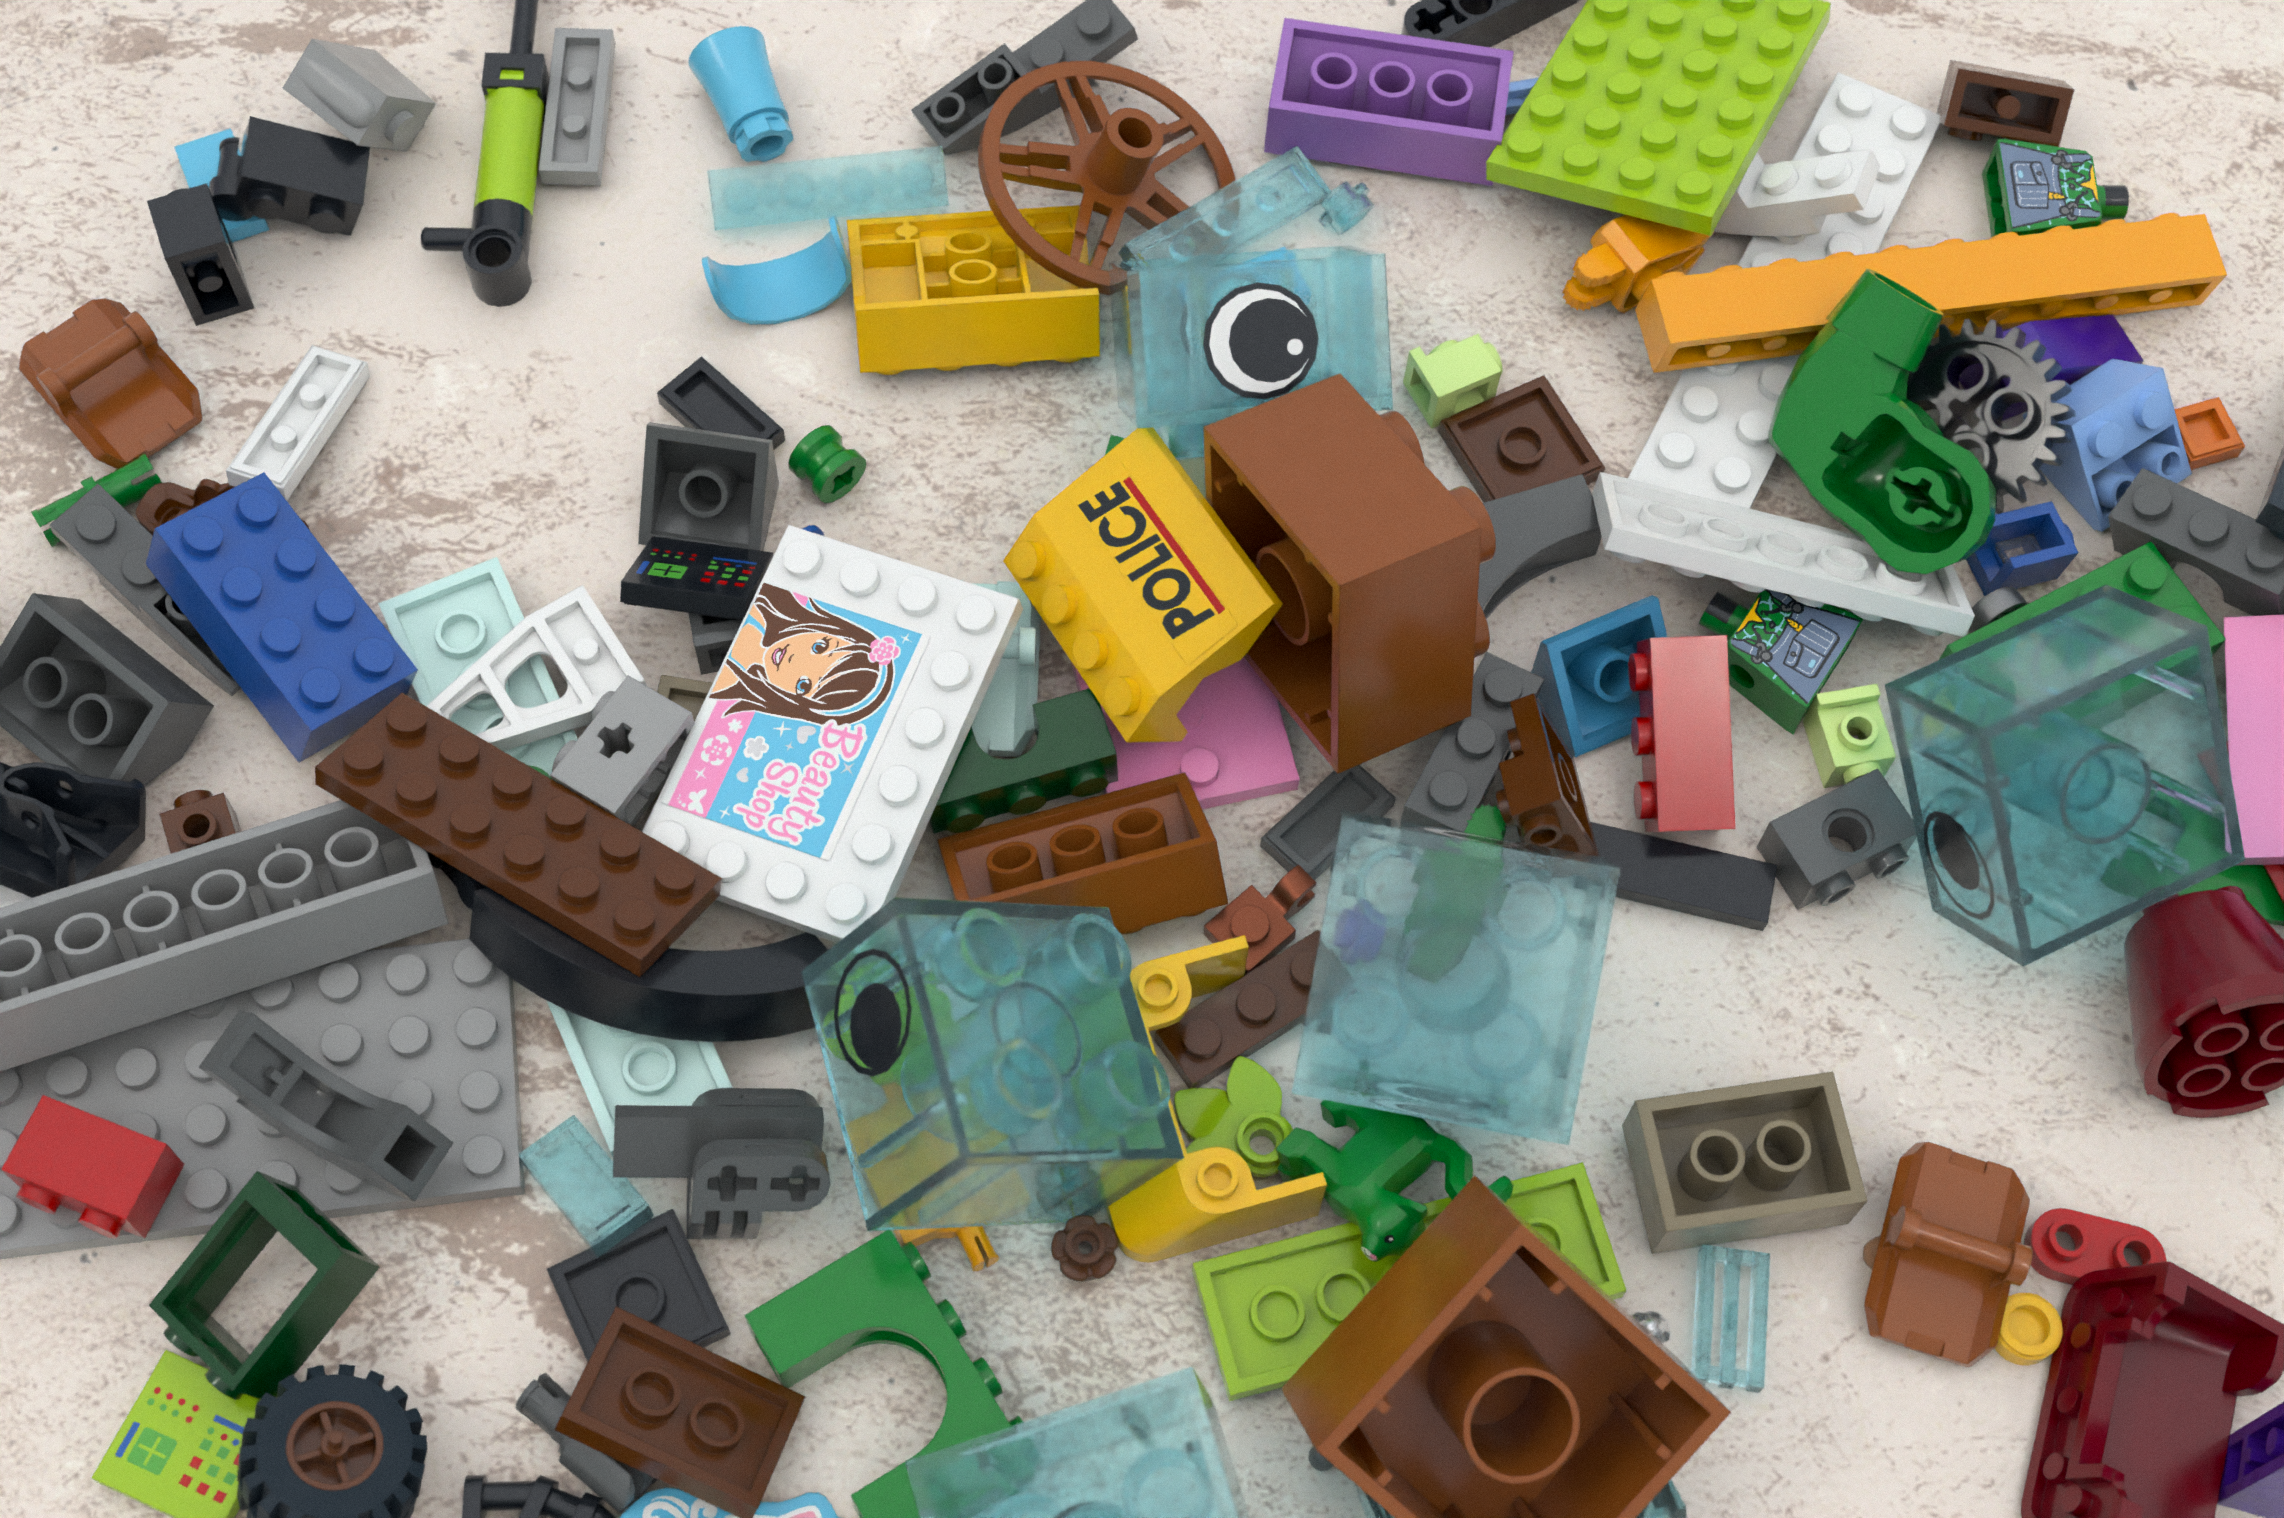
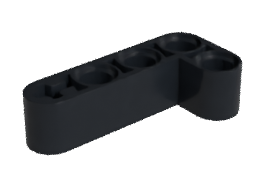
M1421 0L1408 8L1404 16L1401 35L1490 48L1576 4L1579 0Z

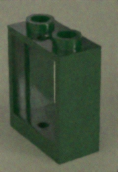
M256 1171L149 1306L168 1325L163 1332L168 1341L192 1357L199 1356L210 1367L205 1377L220 1392L235 1400H239L243 1394L261 1399L266 1392L277 1397L278 1383L288 1376L296 1374L380 1267L299 1189L291 1184ZM277 1231H279L318 1270L252 1353L249 1354L211 1314Z

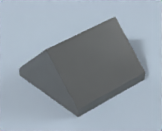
M649 422L646 426L638 544L646 545L651 537L655 536L764 551L779 486L772 440Z

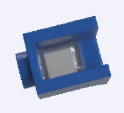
M2050 501L1996 514L1995 522L1986 542L1966 561L1983 595L1986 596L2003 587L2018 589L2058 579L2079 552L2074 545V538L2070 528L2063 523L2053 502Z

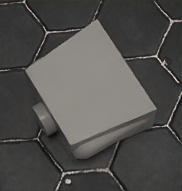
M311 39L283 86L285 91L356 145L406 152L424 127L427 118L436 105L431 98L376 50L318 39Z

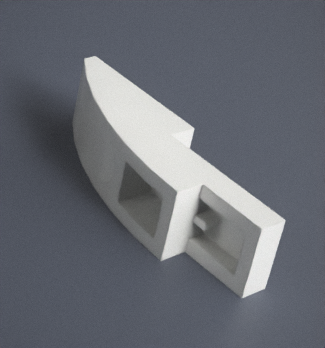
M1871 149L1835 153L1793 161H1781L1766 165L1759 154L1756 153L1714 232L1750 236H1794L1820 233L1827 215L1864 210L1880 164Z

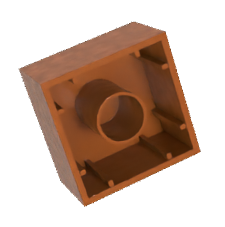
M1341 373L1204 426L1206 500L1283 603L1244 658L1336 773L1339 774L1470 717L1474 658L1486 653L1490 644L1487 620L1478 602L1480 564L1493 558L1496 549L1494 528L1489 514L1479 497L1465 486L1448 490L1425 466L1418 438L1405 417L1393 410L1378 415Z
M1474 1176L1281 1388L1315 1449L1394 1518H1636L1732 1413L1666 1346L1477 1176Z

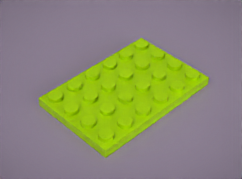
M1587 0L1503 134L1502 144L1496 145L1486 161V180L1711 236L1828 25L1831 3L1821 0Z

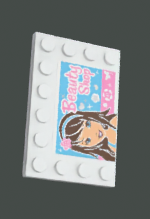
M788 525L642 832L721 877L720 896L716 900L861 952L873 948L1021 616L1023 608L1020 600Z

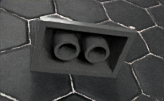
M32 593L0 646V726L45 763L69 767L80 775L131 782L135 778L142 782L143 785H146L183 757L214 707L213 704L80 599Z

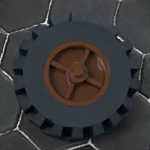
M339 1364L338 1374L325 1375L323 1365L307 1368L306 1381L301 1383L298 1382L293 1374L278 1383L277 1398L266 1392L256 1404L255 1418H248L243 1430L237 1481H239L237 1497L240 1510L248 1509L247 1518H411L416 1498L419 1496L427 1454V1435H420L423 1420L417 1407L405 1411L408 1395L398 1385L387 1392L383 1389L385 1376L370 1370L366 1379L354 1376V1365Z

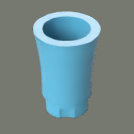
M737 26L723 29L702 40L689 56V68L708 94L720 116L729 140L736 145L741 158L746 162L756 160L766 162L783 154L787 145L794 139L788 124L789 115L778 92L770 67L763 34L752 27Z

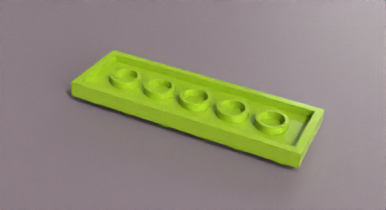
M1584 1163L1512 1180L1511 1182L1514 1185L1512 1196L1505 1203L1613 1300L1622 1298L1627 1290ZM1450 1197L1423 1203L1428 1208V1215L1423 1219L1425 1228L1452 1201ZM1349 1222L1194 1262L1192 1273L1228 1401L1282 1388L1401 1256L1388 1255L1378 1262L1369 1260L1361 1250L1362 1234L1359 1226Z

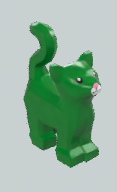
M1362 1080L1356 1088L1338 1084L1320 1103L1324 1121L1334 1128L1348 1126L1355 1130L1356 1133L1338 1149L1319 1139L1314 1133L1296 1127L1276 1148L1280 1162L1277 1169L1284 1183L1323 1172L1327 1183L1323 1198L1335 1215L1359 1226L1362 1234L1361 1250L1369 1260L1378 1262L1388 1255L1402 1256L1426 1230L1423 1220L1428 1215L1426 1205L1399 1195V1193L1428 1171L1435 1162L1445 1164L1444 1189L1451 1200H1453L1472 1179L1473 1163L1472 1155L1458 1141L1437 1133L1419 1114L1386 1106L1371 1100L1367 1096L1368 1094L1384 1092ZM1504 1175L1488 1187L1506 1202L1512 1196L1514 1185Z

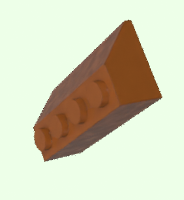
M1185 772L937 839L975 974L990 969L1008 968L1019 961L1056 951L1073 950L1081 944L1117 934L1134 933L1146 926L1182 916H1196L1208 909L1228 904L1217 841Z

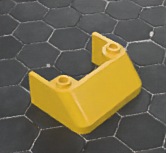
M1245 935L1141 963L1071 1011L1064 1018L1059 1029V1052L1111 1227L1117 1235L1118 1246L1122 1252L1139 1262L1160 1261L1318 1216L1327 1187L1323 1172L1256 1190L1249 1166L1238 1153L1223 1147H1210L1187 1153L1149 1032L1171 1026L1181 1020L1189 1009L1191 998L1221 991L1244 976L1249 949Z

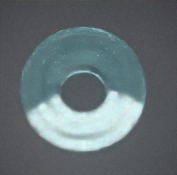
M1348 181L1340 184L1322 200L1321 205L1326 211L1319 218V222L1324 228L1331 226L1338 235L1347 232L1374 207L1373 202L1367 196L1370 189L1364 182L1354 187Z

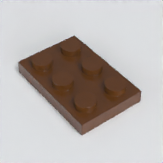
M616 1306L554 1430L734 1516L753 1518L796 1421L805 1396Z

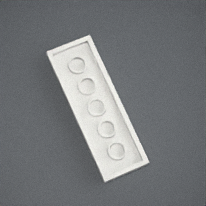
M1603 472L1599 473L1592 492L1604 550L1611 551L1613 555L1627 562L1642 563L1645 560L1670 565L1675 571L1689 577L1701 578L1707 574L1727 579L1739 588L1750 592H1763L1765 589L1789 594L1796 601L1812 607H1821L1826 603L1846 608L1858 617L1869 621H1882L1884 618L1908 623L1915 630L1931 636H1939L1944 632L1964 637L1967 635L1975 617L1953 564L1929 574L1897 571L1878 557L1871 546L1855 534Z

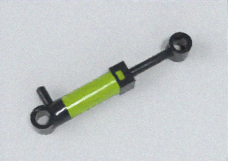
M515 0L510 52L485 53L481 87L486 106L471 228L425 227L421 231V245L425 251H463V258L475 294L484 303L497 307L510 306L522 300L529 292L532 283L528 266V255L542 125L545 120L549 74L544 54H533L539 0Z

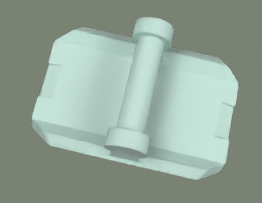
M997 581V584L972 583L1018 598L1023 608L971 726L977 744L988 755L1019 757L1035 732L1032 704L1037 703L1041 616L1018 582Z

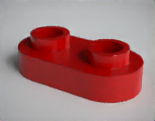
M2056 1208L2043 1213L2030 1225L2024 1237V1245L2032 1248L2031 1266L2048 1279L2073 1285L2084 1274L2092 1271L2131 1266L2124 1258L2123 1251L2125 1248L2136 1251L2141 1258L2142 1265L2166 1262V1254L2161 1243L2149 1231L2138 1226L2071 1209ZM2056 1232H2065L2070 1235L2074 1241L2075 1249L2070 1251L2062 1248L2056 1240Z

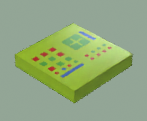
M165 1350L94 1472L92 1479L172 1518H235L240 1509L237 1497L239 1482L237 1481L242 1434L247 1419L255 1418L256 1404L260 1399L245 1394L239 1400L226 1396L206 1379L205 1374L209 1369Z

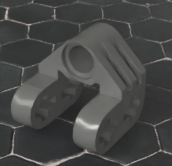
M777 1088L712 1089L699 1095L692 1104V1106L820 1107L816 1099L803 1090ZM719 1139L702 1146L694 1157L691 1178H687V1239H757L762 1221V1211H803L815 1207L827 1196L830 1188L827 1156L818 1145L801 1139ZM723 1166H736L737 1173L734 1178H719ZM793 1167H806L807 1174L804 1175L802 1184H790L789 1177L792 1175Z

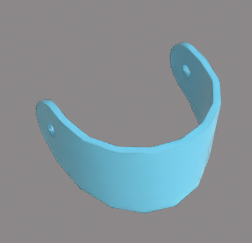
M835 216L829 217L831 230L823 239L806 249L786 257L740 266L723 265L708 256L702 258L705 277L719 309L731 319L747 324H778L806 317L826 308L841 297L852 278L851 265L837 218Z

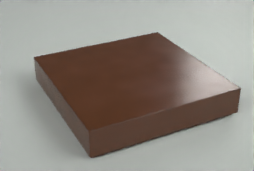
M1545 375L1440 421L1439 434L1483 503L1583 474L1587 485L1597 481L1600 472L1604 473L1605 466Z

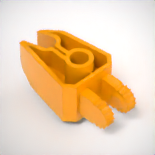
M1629 215L1615 218L1605 223L1594 233L1590 240L1593 246L1592 249L1588 250L1587 254L1582 253L1581 257L1578 256L1572 269L1574 271L1571 280L1568 279L1562 292L1564 294L1563 299L1566 300L1565 304H1569L1570 308H1576L1577 311L1578 309L1584 311L1585 309L1590 310L1591 306L1595 308L1610 301L1618 311L1625 313L1638 305L1651 279H1656L1669 272H1683L1687 275L1704 253L1705 249L1702 246L1711 236Z

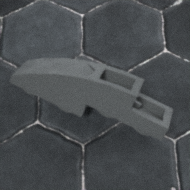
M1086 0L1013 53L1004 43L911 111L944 155L972 149L979 146L984 123L993 105L1000 95L1017 79L1037 68L1060 62L1096 61L1106 63L1138 40L1135 27L1112 0ZM1087 79L1091 87L1096 84L1094 79ZM1066 80L1072 98H1075L1070 82ZM1054 83L1033 91L1014 107L1005 121L1001 137L1013 133L1061 107Z
M99 484L94 486L50 524L52 533L98 576L100 584L170 648L229 695L233 696L241 689L146 566L153 536Z

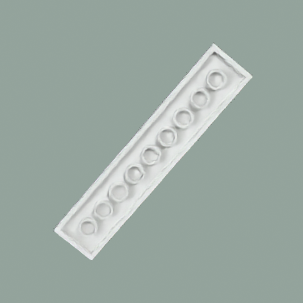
M1838 72L1793 160L1871 149L1880 164V168L1864 210L1827 215L1820 233L1753 236L1738 265L1743 269L1768 266L1775 261L1785 258H1794L1798 262L1824 259L1838 252H1852L1854 255L1877 253L1941 124L1940 115ZM1800 355L1684 369L1628 479L1751 509L1778 454L1770 444L1768 432L1778 397Z

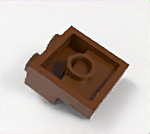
M1533 693L1510 702L1516 727L1507 730V735L1514 758L1498 763L1504 789L1496 791V799L1507 827H1517L1521 844L1538 849H1524L1528 858L1538 856L1542 862L1544 873L1547 876L1563 878L1576 873L1581 867L1601 860L1574 757L1538 698Z

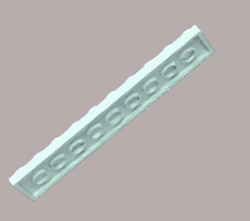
M497 557L378 603L392 637L418 669L412 684L420 703L424 706H427L524 619ZM541 655L529 658L511 674L506 683V693L511 701L519 707L532 708L559 699V695ZM480 694L454 712L450 721L477 735L499 725L503 720V713L491 695ZM573 729L504 752L524 764L538 767L550 775L554 760L561 748L571 740L577 741L578 738ZM547 1001L612 1157L615 1105L692 1106L698 1096L708 1090L733 1088L713 1042L674 1040L638 1034L598 1023L571 1013Z

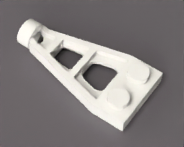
M582 585L525 617L426 707L450 720L454 712L480 694L491 695L503 713V720L499 725L476 736L500 750L506 751L589 725L592 712L600 698L608 691L615 692L627 675L646 685V682ZM542 654L551 657L567 682L568 686L565 694L555 701L532 708H523L515 705L506 693V683L511 674L535 655Z

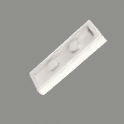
M312 345L227 468L226 473L229 485L236 487L265 472L282 496L288 501L369 379L368 362Z

